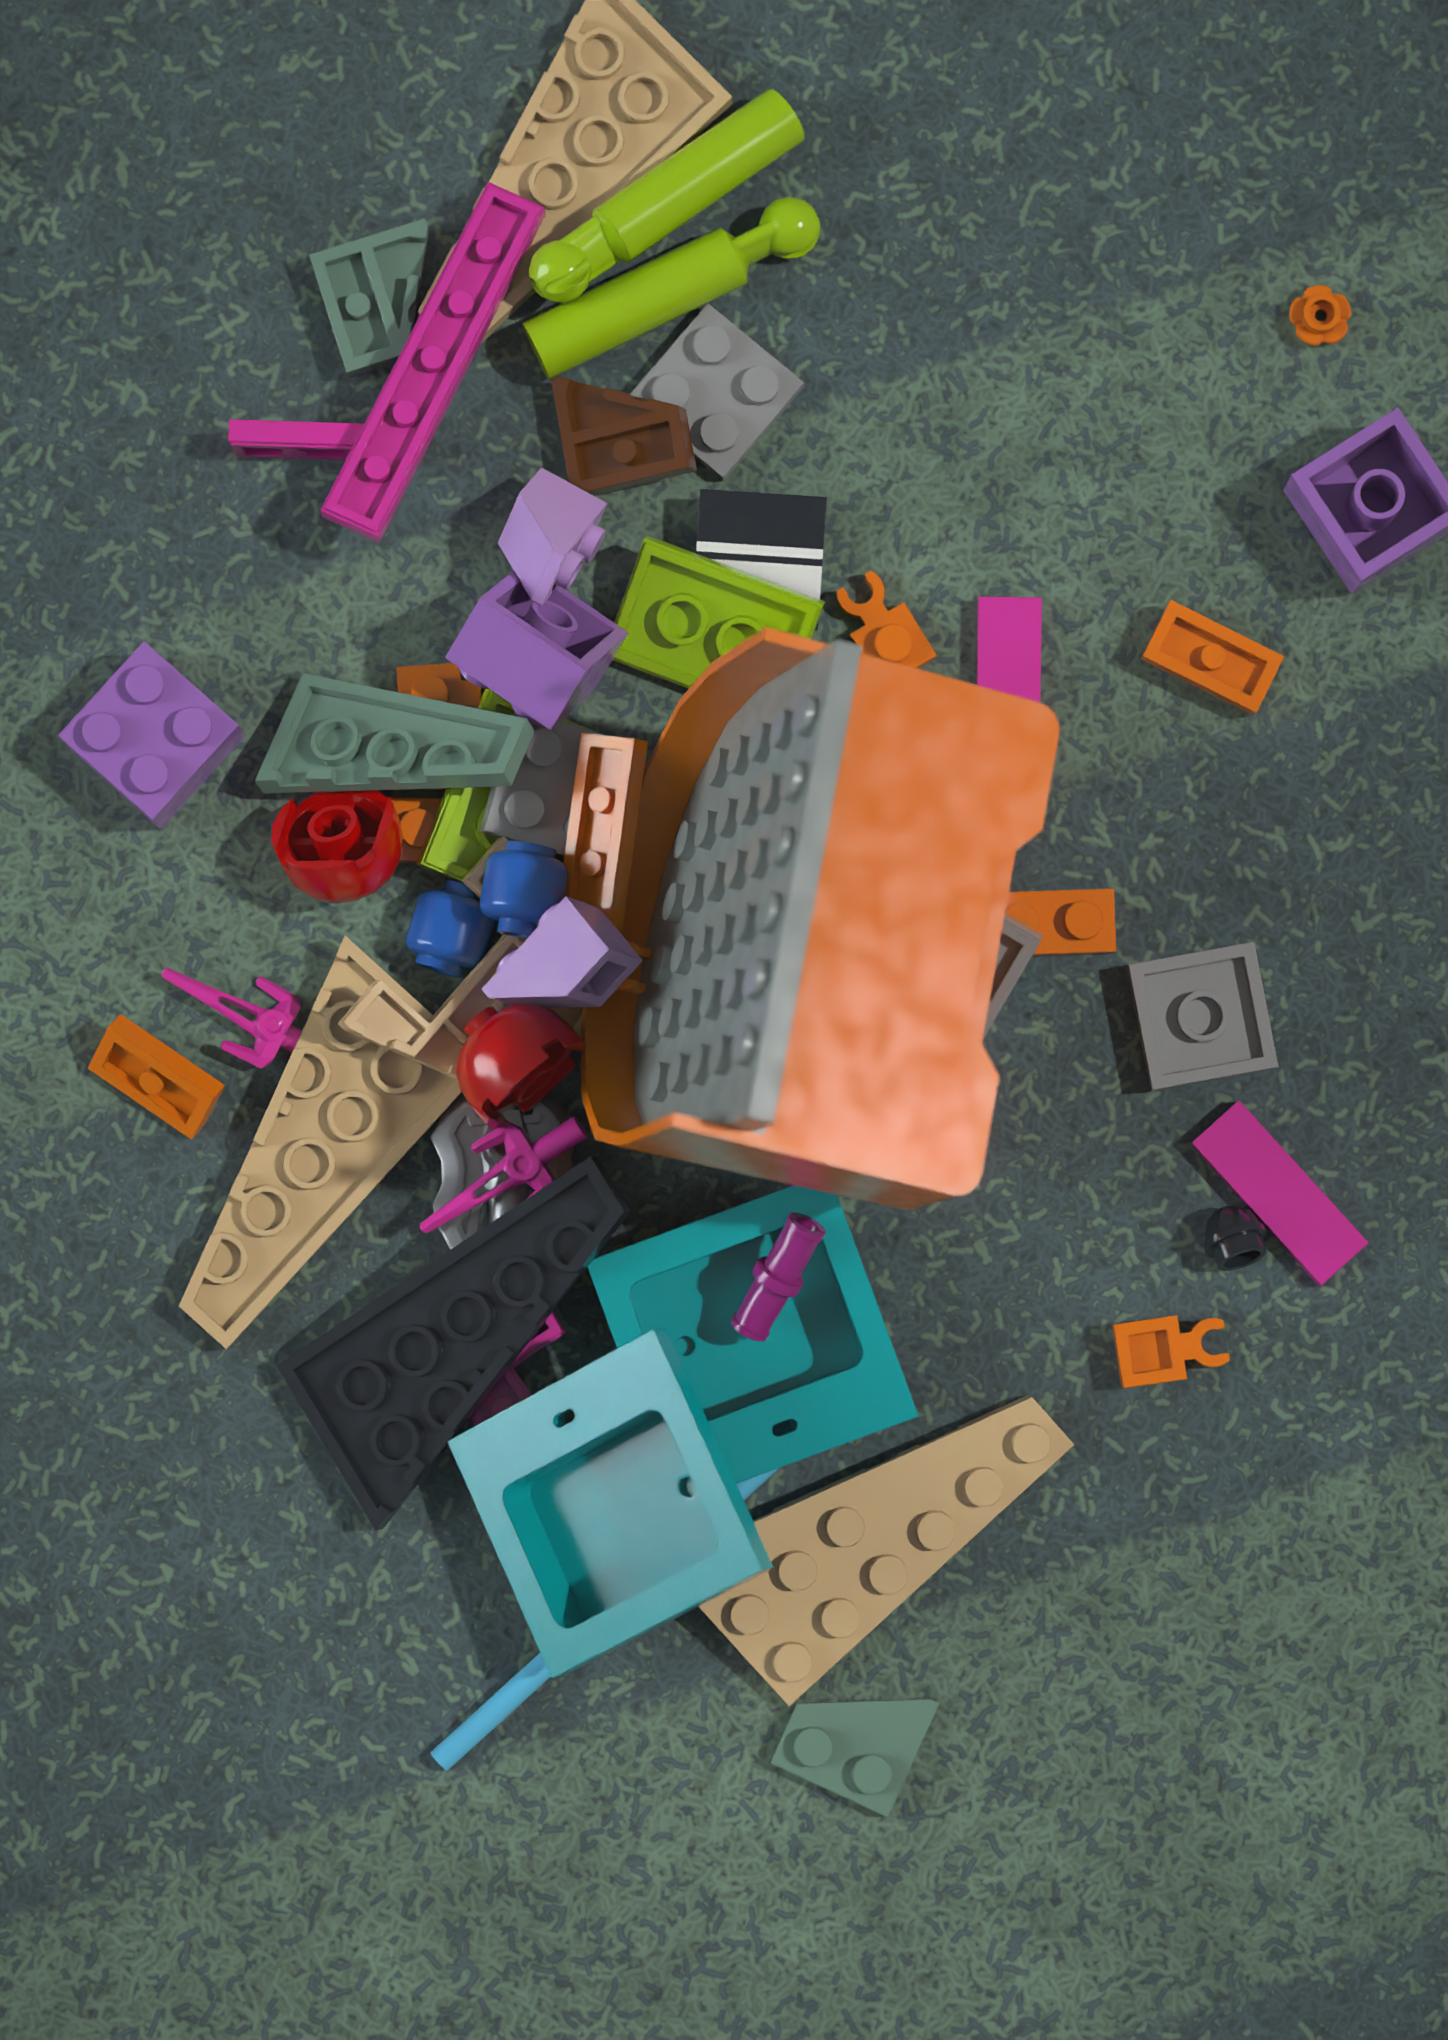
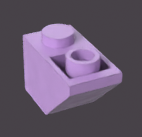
M540 468L520 491L498 541V545L531 600L542 606L558 586L568 590L576 579L583 563L589 564L596 555L606 534V530L599 527L598 524L608 504L543 468Z
M565 896L560 903L552 906L542 915L538 927L517 950L512 951L501 960L496 974L482 988V991L488 998L509 1005L536 1003L547 1008L601 1007L643 960L600 908Z

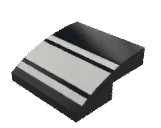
M700 489L696 554L820 600L827 497Z

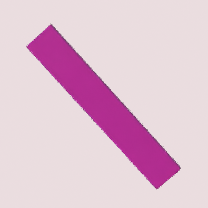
M490 182L487 183L320 510L323 518L380 543L546 216L545 207Z

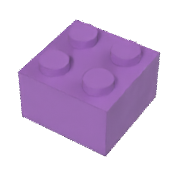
M1398 407L1291 474L1283 489L1352 595L1448 535V482Z
M513 571L480 597L445 658L458 666L461 674L469 682L481 688L491 689L510 702L514 711L520 717L527 718L530 723L543 725L551 730L594 691L629 633L559 586L543 606L531 600L515 571Z
M143 641L58 736L70 750L161 830L243 740L245 734L233 719Z

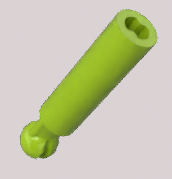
M767 89L592 211V218L561 240H554L543 244L532 256L529 267L530 282L535 291L541 297L551 302L566 303L577 299L588 288L589 282L620 261L629 263L782 157L805 139L804 130L794 110L778 92L773 89Z
M791 196L776 199L765 208L759 226L736 237L718 227L582 293L577 299L562 303L523 322L522 327L546 377L551 380V378L576 368L746 285L748 266L771 254L788 260L805 256L814 248L819 238L821 229L819 218L814 208L804 200Z

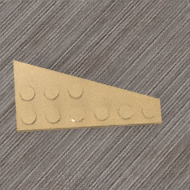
M636 0L584 1L577 16L573 17L564 34L562 45L548 71L544 72L499 157L500 162L489 182L545 207L546 216L481 344L536 292L530 282L529 267L532 256L543 244L554 240H561L592 218V211L691 143L732 105V96ZM483 187V189H482V191H481V193H480L478 199L476 200V202H475V204H474V206H473V210H474V208H475L477 202L479 201V199H480V197H481V195H482V193H483V191H484V189H485L484 187ZM456 244L453 245L450 249L434 282L432 283L426 297L424 298L418 310L419 316L430 294L432 293Z
M344 936L327 978L312 1007L309 1018L290 1056L241 1170L235 1179L228 1199L179 1304L182 1310L225 1349L232 1345L462 1093L457 1079L345 1031L337 1024L370 985L379 979L427 1022L433 1016L347 936Z
M1026 1395L957 1426L956 1430L922 1445L917 1444L897 1453V1456L869 1469L859 1470L772 1509L771 1513L753 1520L773 1568L698 1607L785 1703L790 1706L1074 1446V1443L1031 1396Z

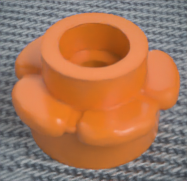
M1314 285L1308 287L1304 291V295L1301 298H1295L1290 306L1289 320L1295 326L1296 336L1305 344L1311 346H1319L1325 343L1333 345L1342 340L1349 327L1346 323L1351 317L1350 304L1344 295L1332 293L1331 288L1328 286ZM1319 310L1324 311L1327 316L1326 319L1318 321L1315 318V312Z

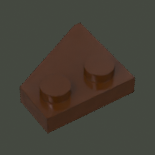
M561 376L551 378L569 483L593 496L697 471L686 409L675 404L654 399H644L610 388L603 389L575 382Z

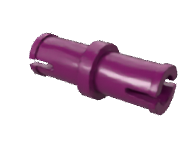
M791 1212L789 1214L786 1225L768 1256L759 1258L752 1269L755 1279L745 1295L741 1306L734 1313L730 1321L733 1328L740 1334L759 1342L767 1340L770 1329L788 1298L797 1296L804 1284L801 1275L818 1243L822 1241L826 1234L825 1229L820 1223L802 1213Z

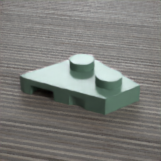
M425 219L309 255L348 378L395 364L413 330L429 236Z
M932 1699L797 1703L770 1763L889 1817L940 1703Z

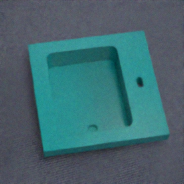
M794 1185L595 1258L588 1266L617 1349L653 1329L666 1328L736 1484L919 1416L837 1194ZM791 1212L805 1214L820 1223L825 1229L826 1234L822 1241L818 1243L801 1275L804 1284L797 1296L788 1298L771 1327L767 1340L759 1342L749 1339L733 1328L730 1321L734 1313L741 1306L745 1295L755 1279L752 1269L759 1258L768 1256L786 1225L789 1214ZM788 1419L796 1421L797 1426L795 1430L780 1436L773 1434L772 1428L775 1424Z
M666 1328L653 1329L447 1441L551 1678L564 1676L773 1568L752 1517ZM574 1411V1420L567 1424L565 1422L566 1415Z

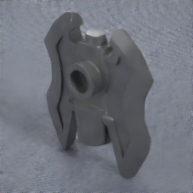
M461 1094L444 1111L430 1136L441 1159L442 1184L433 1203L434 1213L477 1181L507 1154L504 1142L478 1154L471 1150L472 1143L497 1128L490 1129L480 1117L476 1116L475 1111L464 1094ZM550 1094L532 1107V1115H524L523 1111L515 1110L514 1106L502 1112L509 1122L523 1128L532 1143L571 1118L564 1106ZM574 1147L547 1164L555 1179L572 1169L571 1155ZM503 1171L475 1191L474 1195L480 1196L506 1181L510 1176L506 1171ZM524 1183L483 1202L487 1205L489 1224L526 1200L536 1190ZM483 1203L438 1227L450 1250L477 1232Z

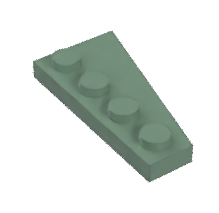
M302 673L255 782L263 793L512 786L535 731L527 718Z

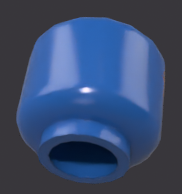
M507 841L505 850L493 852L486 862L480 910L487 917L499 921L498 933L527 939L538 927L542 915L549 908L563 900L568 880V869L565 864L555 859V849L535 843Z
M446 880L443 891L435 889L426 890L417 898L406 934L405 944L412 953L417 955L414 962L415 965L433 972L462 979L465 970H473L487 954L497 921L482 913L480 910V898L464 883Z

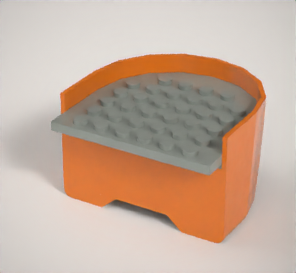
M765 627L713 661L679 699L645 765L621 935L626 941L649 948L653 953L651 959H642L643 961L628 976L629 979L646 984L645 992L630 994L616 989L601 1007L583 1008L581 1038L587 1047L584 1053L581 1052V1098L595 1140L900 1209L915 1210L971 1192L978 1185L982 1175L999 1075L982 1045L1015 854L1016 850L1043 830L1059 739V722L1055 713L1048 706L1037 701L861 653L862 646L836 639L832 643L826 644Z

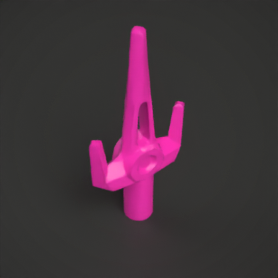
M168 967L164 968L161 974L162 978L215 1009L255 1037L254 1050L228 1040L222 1042V1050L262 1069L273 1062L280 1047L290 1053L295 1049L303 1031L292 1025L301 1009L300 998L262 976L258 977L255 981L256 985L280 1002L272 1009H265L224 993ZM219 1001H224L254 1015L256 1019L250 1021Z
M573 1116L532 1143L522 1127L508 1121L475 1141L471 1145V1150L476 1154L502 1142L505 1144L507 1154L499 1163L467 1189L421 1222V1231L429 1233L479 1204L520 1184L526 1183L536 1191L530 1195L532 1196L556 1180L547 1164L588 1138L584 1127ZM503 1171H506L510 1176L509 1179L480 1196L474 1195L475 1191Z

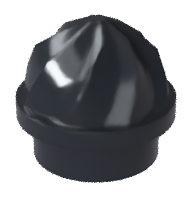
M1223 1206L1215 1211L1207 1221L1203 1247L1206 1255L1215 1259L1219 1270H1236L1251 1265L1265 1256L1267 1250L1263 1240L1267 1232L1264 1225L1257 1220L1249 1209Z

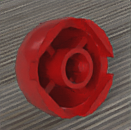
M380 790L313 792L314 796L303 800L298 806H296L292 798L281 808L272 824L271 843L283 870L294 887L317 901L340 904L357 901L373 894L391 879L401 858L403 835L401 823L390 797L387 798L382 795Z
M536 1003L512 1004L498 1012L494 1006H489L474 1016L464 1029L469 1039L463 1045L458 1055L456 1075L459 1087L473 1110L490 1129L498 1128L508 1122L502 1112L517 1104L525 1113L553 1091L577 1064L569 1053L572 1050L584 1053L587 1046L574 1029L552 1009Z

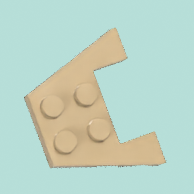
M505 837L498 838L462 880L479 898H481L486 862L493 852L505 850V844L509 841ZM502 935L428 1022L379 979L370 985L337 1024L345 1031L457 1079L458 1055L463 1045L469 1039V1036L464 1032L466 1025L474 1016L489 1006H494L498 1012L510 1006L509 1004L488 998L482 991V988L496 974L501 960L512 951L517 950L525 942L526 938ZM584 1007L549 1008L562 1017L581 1037Z

